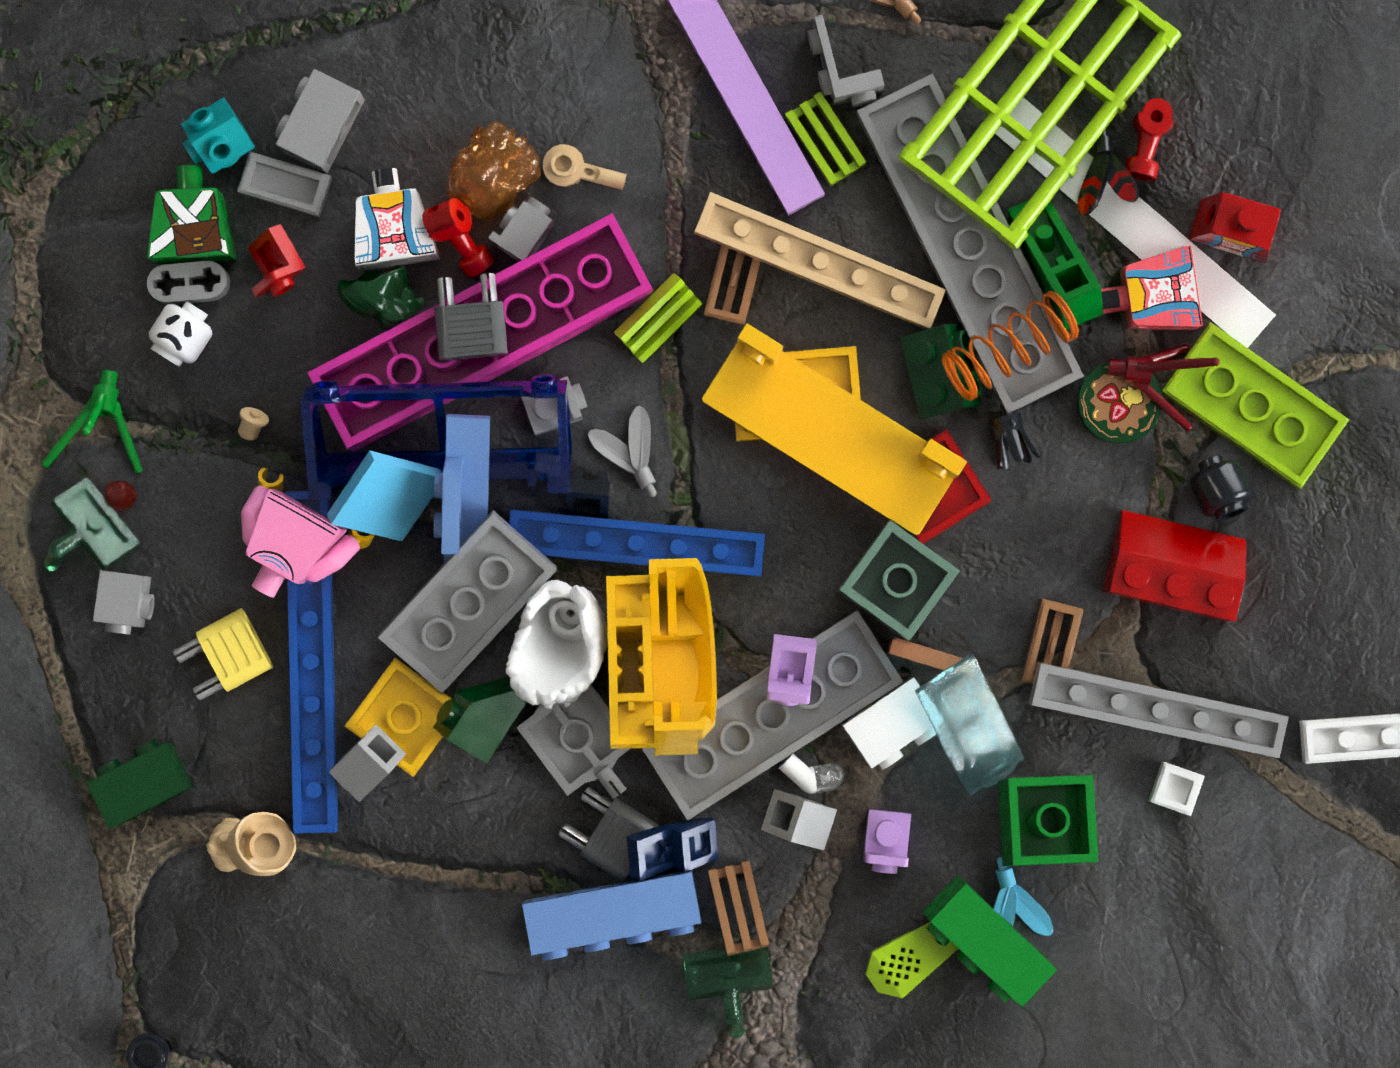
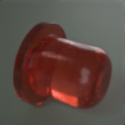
M113 481L106 487L107 502L112 508L126 510L134 504L136 490L130 483L126 481Z

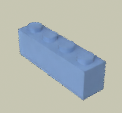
M692 870L655 875L642 881L634 879L623 881V883L618 882L525 900L522 904L531 956L542 954L543 960L568 956L567 949L584 946L585 952L610 948L609 941L626 938L627 944L652 940L651 933L668 930L669 936L684 935L694 932L693 925L701 924Z

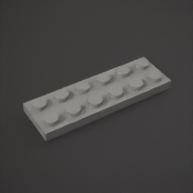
M858 610L812 638L817 639L809 704L799 703L795 706H786L779 704L775 700L767 699L769 667L717 699L715 725L703 740H698V754L655 756V748H642L687 821L903 683V680Z

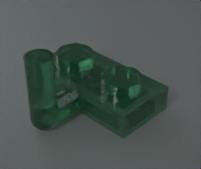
M86 477L52 500L51 506L69 527L70 531L50 544L43 560V565L47 570H57L64 555L82 544L100 568L105 571L137 549L140 542L90 479Z
M768 947L727 956L726 948L682 954L688 1000L723 996L728 1033L733 1038L742 1037L745 1033L740 993L773 989Z

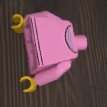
M268 468L260 469L258 473V486L253 489L241 511L242 540L248 546L246 555L262 564L251 585L253 588L274 598L285 578L296 584H303L306 581L318 582L342 569L359 549L370 546L375 535L361 536L356 530L352 529L349 530L348 535H345L347 528L332 525L326 516L283 493L284 476L282 473L276 482L268 483L266 482Z

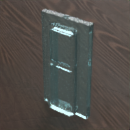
M967 655L915 690L968 795L971 796L983 787H992L1015 770L1016 764L1025 759L974 655Z

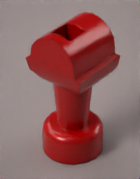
M1154 98L1149 100L1133 118V126L1139 133L1136 156L1127 158L1125 166L1137 180L1154 182L1157 179L1159 164L1153 161L1160 138L1172 128L1175 122L1171 120V105L1164 99Z
M451 198L423 212L422 220L425 229L429 233L428 237L433 241L439 242L448 240L462 256L459 260V266L466 277L471 278L481 274L494 262V257L485 245L476 246L468 232L472 227L471 213L467 205L464 206L459 199Z

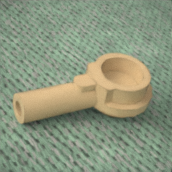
M560 144L552 147L543 159L542 168L545 177L556 186L568 187L575 183L578 184L582 179L619 190L624 188L627 174L584 163L582 154L570 145Z

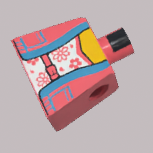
M1191 245L1126 265L1120 270L1121 286L1101 289L1104 314L1125 311L1128 329L1196 330L1203 326Z

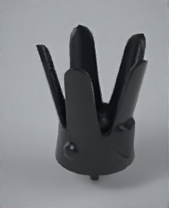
M1000 405L1002 417L989 421L993 441L996 442L997 470L1000 468L1006 470L1009 467L1008 446L1016 462H1021L1022 460L1026 463L1032 462L1029 448L1037 458H1041L1024 430L1021 412L1006 415L1003 405Z

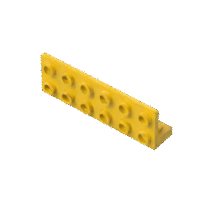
M747 323L738 336L735 347L702 397V401L913 535L920 534L952 481L959 476L967 461L931 438L928 441L920 438L783 352V345Z

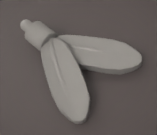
M637 406L629 418V447L605 430L593 429L589 431V441L600 455L621 469L633 474L640 488L646 489L650 497L656 496L657 492L653 486L656 480L649 467H647L650 457L651 423L643 407Z

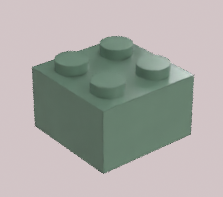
M890 520L883 526L837 591L902 639L910 641L960 570Z

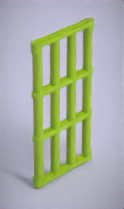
M1023 0L1013 14L1009 13L1003 20L1005 25L966 75L956 80L953 84L955 89L916 139L913 142L909 141L897 158L988 228L1010 248L1017 250L1027 238V230L1067 178H1073L1077 173V165L1117 113H1123L1127 107V100L1163 53L1170 51L1181 37V33L1166 20L1164 21L1139 0H1116L1125 8L1080 66L1063 54L1060 49L1098 0H1077L1047 39H1044L1027 25L1028 21L1045 0ZM1137 18H1139L1158 34L1112 92L1096 80L1093 75ZM1018 35L1038 51L998 103L995 104L976 88ZM1053 62L1071 77L1033 127L1028 130L1012 118L1010 113L1048 64ZM1085 87L1104 104L1062 157L1045 144L1043 140ZM969 100L985 112L987 117L942 175H939L921 159L964 103ZM1000 126H1002L1021 142L974 202L957 189L955 184ZM1035 152L1051 164L1054 169L1007 228L990 215L988 211Z

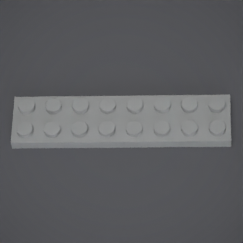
M932 73L857 110L856 115L942 288L946 289L945 294L963 330L967 332L969 339L973 335H977L989 341L988 332L992 324H999L1008 329L1009 314L1016 312L1027 317L1028 304L1031 301L1042 303L1043 293L1020 247L1017 250L1010 248L988 228L897 158L906 144L916 139L946 100ZM955 117L921 159L939 175H942L967 142ZM976 159L955 184L957 189L974 202L988 185ZM996 201L988 213L1008 228L1009 225ZM1036 304L1031 306V319L1045 337L1050 347L1049 355L1042 352L1029 324L1019 316H1014L1011 319L1013 334L1027 351L1031 360V366H1026L1021 361L1014 349L1010 336L998 327L992 329L993 344L1007 362L1011 370V378L1006 377L1000 370L991 348L980 339H975L972 343L973 350L992 383V388L1000 404L1003 405L1006 415L1084 377L1069 345L1064 343L1057 335L1044 308Z

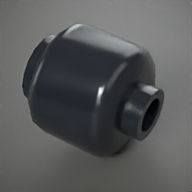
M1216 455L1198 464L1200 471L1191 478L1190 486L1203 515L1215 517L1220 522L1234 518L1249 509L1247 503L1252 499L1253 491L1239 461L1223 460L1221 455Z

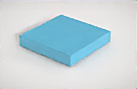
M369 450L327 513L328 519L332 525L403 541L434 496L435 472H441V469Z

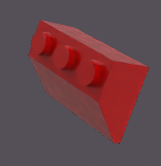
M1121 510L1102 592L1223 622H1236L1246 580V539Z

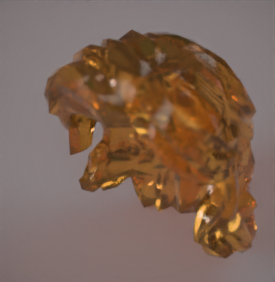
M498 121L491 122L486 128L477 126L471 135L468 146L462 149L451 162L446 192L448 199H459L464 206L467 205L470 213L475 214L479 219H493L514 205L517 192L526 189L528 185L540 178L539 155L534 154L536 150L532 145H526L527 138L522 135L514 141L516 130L512 127L507 130L506 125Z

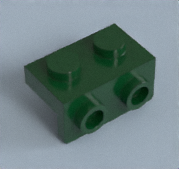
M960 323L943 324L900 337L919 419H927L981 405L982 384L979 376L973 370L972 361L961 351H955L967 365L975 380L978 395L972 401L963 398L948 378L942 363L943 353L948 350L951 351L953 347L963 348L969 352L970 339ZM955 365V369L961 383L969 391L968 385L963 375Z

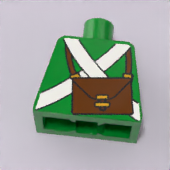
M177 166V189L157 190L155 194L148 259L155 264L236 261V251L223 194L217 188H203L202 166Z

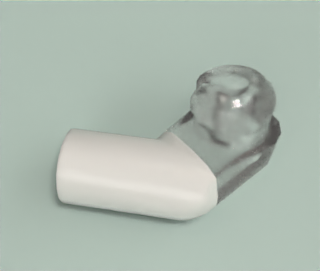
M793 753L778 768L808 794L833 791L840 786L844 779L843 769L838 764L828 763L808 767Z

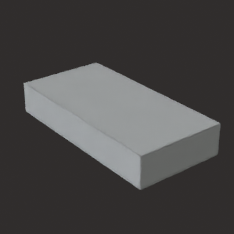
M249 152L237 192L320 218L332 177Z

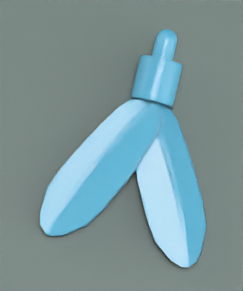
M999 857L997 859L999 869L995 872L1000 890L993 908L1012 926L1015 913H1017L1034 932L1050 936L1053 933L1050 916L1026 890L1016 884L1012 867L1002 866V857Z

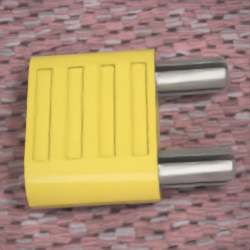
M242 608L197 631V638L173 651L174 656H177L200 644L198 647L177 657L176 660L180 663L202 651L206 654L216 676L193 688L194 694L218 681L220 683L196 695L199 700L223 688L229 692L273 668L269 655Z

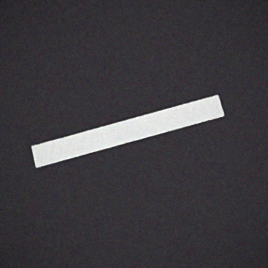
M1024 97L1010 113L1012 118L1028 130L1033 127L1042 115ZM1055 125L1043 142L1063 157L1074 143V140ZM1002 126L995 133L1014 150L1021 142ZM1035 152L1027 161L1046 178L1054 169L1051 164ZM1088 152L1077 165V173L1073 178H1067L1060 188L1077 205L1080 189L1090 164L1094 159ZM1107 181L1098 206L1089 215L1141 260L1191 245L1201 311L1228 335L1248 348L1276 314L1139 196L1134 203H1129L1121 199Z

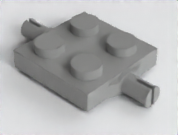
M592 684L587 691L581 693L578 700L571 702V705L567 707L563 703H556L552 706V709H547L540 704L531 717L516 727L567 796L584 783L597 779L604 786L612 800L619 794L609 781H612L620 793L627 789L611 768H613L618 758L631 748L611 749L609 707Z

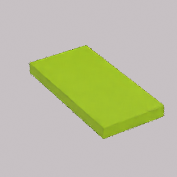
M1211 322L1208 323L1183 359L1216 357L1220 360L1219 365L1175 370L1161 389L1162 394L1293 487L1301 489L1349 419Z

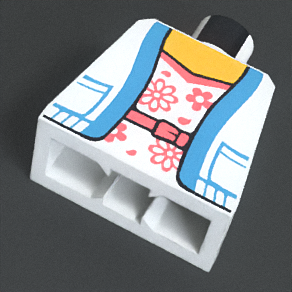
M396 168L373 171L372 178L375 194L356 198L355 266L362 272L393 267L395 265L440 260L436 243L428 237L429 233L423 224L422 215L425 210L417 190H400Z

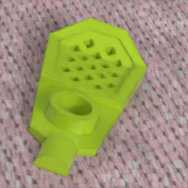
M928 922L872 950L865 975L878 993L904 998L959 948L951 941L946 946L938 943L935 937L926 929L931 923Z

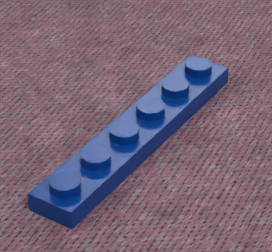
M510 510L509 525L545 556L649 566V559L697 558L705 572L761 577L765 534Z

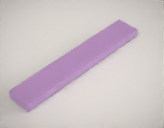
M667 0L787 216L824 197L825 193L717 0Z

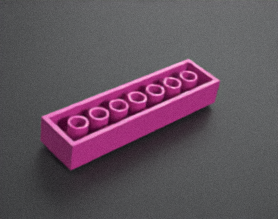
M613 213L495 274L497 300L502 301L504 305L508 354L440 361L434 308L440 307L437 304L307 372L346 448L355 452L648 299L653 294V289ZM487 278L489 302H491L489 278ZM481 282L455 295L454 304L483 302Z

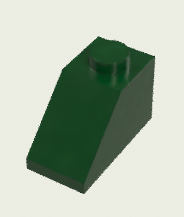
M509 676L458 690L451 700L446 701L439 709L437 722L433 728L449 742L487 763L526 701L521 700L515 694V691L510 686Z

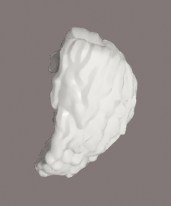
M551 580L545 582L527 601L521 615L519 630L515 633L508 662L506 663V674L510 677V686L521 700L531 705L542 704L547 709H552V706L556 703H563L567 707L571 705V702L578 700L581 693L587 691L596 678L604 661L603 654L607 648L608 631L605 615L591 591L578 585L571 587L563 581Z

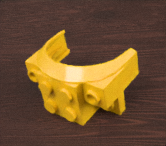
M697 558L649 559V575L606 576L611 749L655 748V756L698 754V740H703L714 727L717 707L715 637L707 580Z

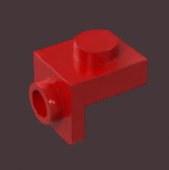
M281 224L268 228L248 247L250 254L264 276L251 289L255 297L271 292L273 297L289 291L295 286L293 279L306 268Z

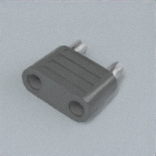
M486 273L480 276L483 301L480 303L455 305L452 278L445 277L448 306H446L444 279L441 277L437 280L440 307L434 308L440 361L508 354L504 305L502 301L497 300L494 273H489L491 302H489Z
M588 787L584 792L609 808L604 807L585 794H582L581 800L605 815L590 838L567 823L561 827L585 842L586 845L563 830H559L558 836L582 850L580 853L581 857L623 883L630 872L626 837L658 827L659 824L615 797L612 802Z

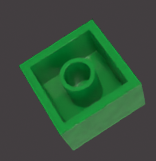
M1093 775L1007 778L997 781L1002 866L1098 862Z

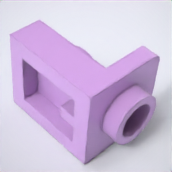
M868 809L863 861L872 864V871L897 874L898 866L908 867L909 858L907 857L911 813Z

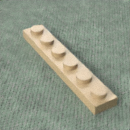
M712 192L708 195L693 233L924 329L931 328L946 289Z

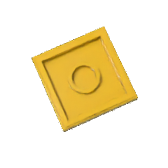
M396 657L344 727L359 738H362L375 724L378 725L406 753L397 766L414 777L443 738L433 726L437 722L439 709L446 701L451 700V697L444 692L441 693L423 676Z

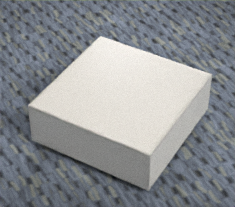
M1162 761L1148 801L1191 816L1205 776Z

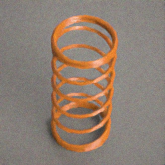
M1048 291L1043 294L1042 303L1031 301L1028 304L1027 317L1023 314L1012 312L1009 314L1007 322L1008 329L999 324H992L988 332L989 341L981 336L973 335L969 342V352L963 348L953 347L951 351L948 350L943 353L942 363L958 393L963 398L972 401L977 398L978 389L970 370L955 353L956 350L964 353L972 361L981 382L987 389H992V383L987 373L975 359L972 345L975 339H980L991 348L1000 370L1006 377L1011 378L1012 374L1007 362L993 344L992 329L995 327L1002 329L1010 336L1014 349L1021 361L1026 366H1031V360L1027 351L1013 334L1011 319L1014 316H1019L1029 324L1039 348L1045 354H1050V347L1045 337L1031 319L1030 309L1034 304L1044 308L1049 321L1064 343L1068 344L1069 341L1078 338L1079 329L1076 319L1061 296L1053 291ZM1050 298L1063 312L1070 326L1071 334L1054 313ZM955 365L963 375L968 385L969 391L961 383L956 372Z

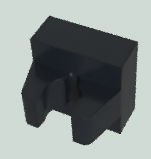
M582 468L575 469L572 477L567 480L566 515L608 519L610 482L608 481L607 472L600 470L598 480L583 479Z

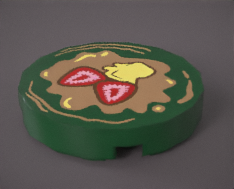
M1108 362L1095 367L1082 380L1078 392L1077 413L1083 426L1095 438L1111 444H1128L1146 436L1157 424L1162 409L1145 393L1133 387V382H1125L1123 377L1107 375ZM1152 375L1149 385L1162 396L1158 382Z

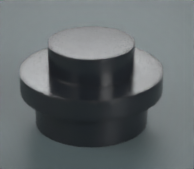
M140 1034L130 1042L127 1048V1063L130 1068H165L170 1060L169 1045L158 1034Z

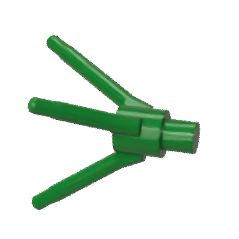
M102 370L99 384L94 385L92 395L84 409L41 464L44 468H48L82 426L81 432L87 436L94 427L98 416L114 419L134 472L136 474L142 472L137 452L122 415L121 405L117 402L119 390L116 389L118 373Z

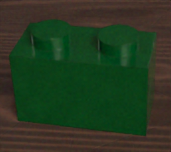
M156 739L132 750L136 758L122 765L118 759H115L94 770L97 778L87 782L86 785L109 829L118 827L194 788L171 742L158 745Z

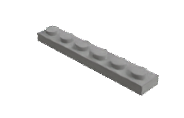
M1037 662L1028 703L1037 707L1280 758L1289 718L1282 714Z

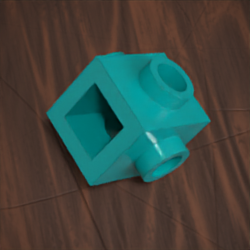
M224 97L208 107L197 109L190 115L189 119L181 123L188 137L187 140L182 142L184 148L195 164L203 161L212 174L221 168L232 166L242 155L255 148L245 127Z

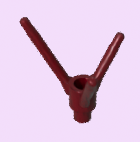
M1183 344L1152 355L1141 357L1127 356L1126 360L1109 358L1107 375L1123 377L1125 382H1133V387L1145 393L1186 431H1190L1192 424L1149 385L1153 371L1218 366L1220 360L1216 357L1167 360L1188 352L1189 346Z

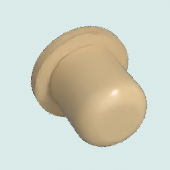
M242 408L239 414L242 420L238 433L246 440L257 439L261 428L265 427L269 422L268 416L256 408Z

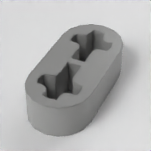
M214 261L173 263L155 267L147 277V288L151 296L163 304H185L186 301L189 303L210 302L219 300L227 294L230 289L231 280L228 272ZM209 270L216 277L221 278L220 283L213 285V291L208 292V289L203 285H193V280L206 278L207 271ZM166 274H169L170 278L175 281H185V286L171 288V295L166 296L165 291L157 288L158 283L164 282Z

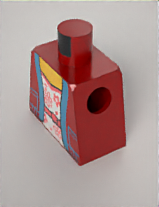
M1221 192L1200 200L1189 240L1266 263L1281 210L1273 206ZM1212 213H1214V216H1213V218H1212V220H1211V222H1210L1211 215H1212Z

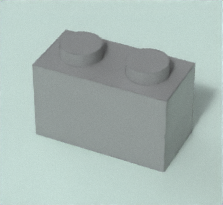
M314 69L309 78L303 77L294 95L297 103L291 115L285 114L280 120L275 132V137L278 138L276 145L283 153L328 174L365 99L359 90Z

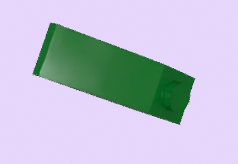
M1028 201L1007 210L1011 222L1014 221ZM1050 201L1027 230L1028 236L1022 243V247L1044 294L1048 291H1053L1061 296L1072 311L1077 325H1080L1104 314L1101 285ZM1050 298L1054 313L1066 330L1070 329L1063 312Z

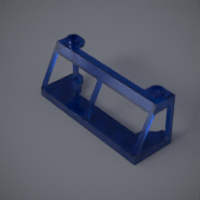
M538 375L532 377L531 381L355 386H338V383L334 381L316 382L312 384V387H306L301 399L309 500L331 499V489L344 484L347 485L368 453H328L318 405L348 401L432 399L435 406L440 450L378 453L438 468L443 473L446 458V418L443 400L494 397L557 398L559 447L490 449L489 480L527 479L528 486H536L537 479H541L548 483V493H570L573 452L567 380H557V377L553 375ZM315 443H316V449H317V454H318L317 459H316V454H315Z

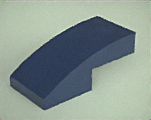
M710 817L666 824L626 837L630 876L639 881L674 867L687 872L718 859L715 819Z

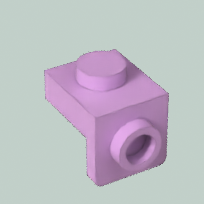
M774 634L768 674L767 699L775 700L779 704L786 706L810 703L817 639Z

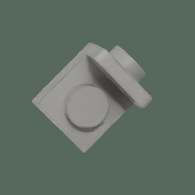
M568 376L561 378L559 382L521 395L535 436L583 420L580 410L588 407L580 383L571 385Z

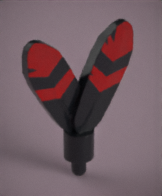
M1107 129L1104 130L1095 142L1096 156L1090 164L1079 192L1078 209L1079 213L1084 216L1091 214L1098 206L1107 181L1114 192L1121 199L1129 203H1134L1139 196L1138 184L1123 162L1113 154L1112 137L1107 135Z

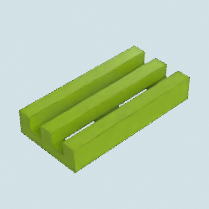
M821 91L815 94L812 99L801 103L798 108L790 110L785 114L786 120L830 187L866 164V160ZM815 107L819 108L853 160L849 165L812 110ZM805 115L840 170L838 172H832L798 118Z
M673 273L614 331V334L639 361L644 363L702 303L694 296V293L685 285L684 281ZM679 291V293L671 301H669L662 309H660L672 296H674ZM647 321H649V322L631 339V337H632Z

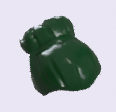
M395 265L385 272L368 270L356 280H339L337 285L340 299L350 310L362 316H369L378 320L380 328L384 331H388L416 316L424 304V298H415L413 289L407 287V271L403 265Z

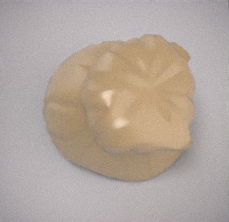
M268 812L252 813L241 820L231 817L223 819L214 828L213 833L209 837V843L206 846L215 867L220 871L231 872L239 869L250 875L271 876L278 874L289 865L296 851V840L291 829L280 816Z

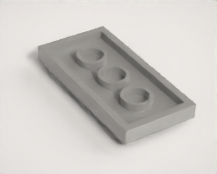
M493 510L460 545L459 555L452 554L379 633L378 638L443 693L527 603L529 598L556 572L557 566Z

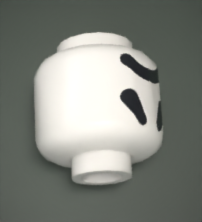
M187 301L182 308L175 304L166 305L149 331V338L154 343L151 349L179 367L182 362H195L212 337L211 327L204 322L208 314Z

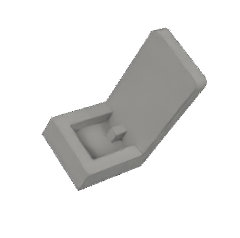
M823 15L814 16L813 29L807 30V36L812 55L820 54L823 70L817 71L823 96L830 95L833 106L851 102L853 107H860L877 101L876 95L882 94L885 86L881 69L839 79Z

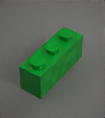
M958 875L922 911L931 922L926 929L943 946H946L951 941L959 948L961 952L957 955V958L973 974L976 975L981 969L992 980L987 986L1005 1003L1012 998L1023 1007L1057 971L1041 952Z

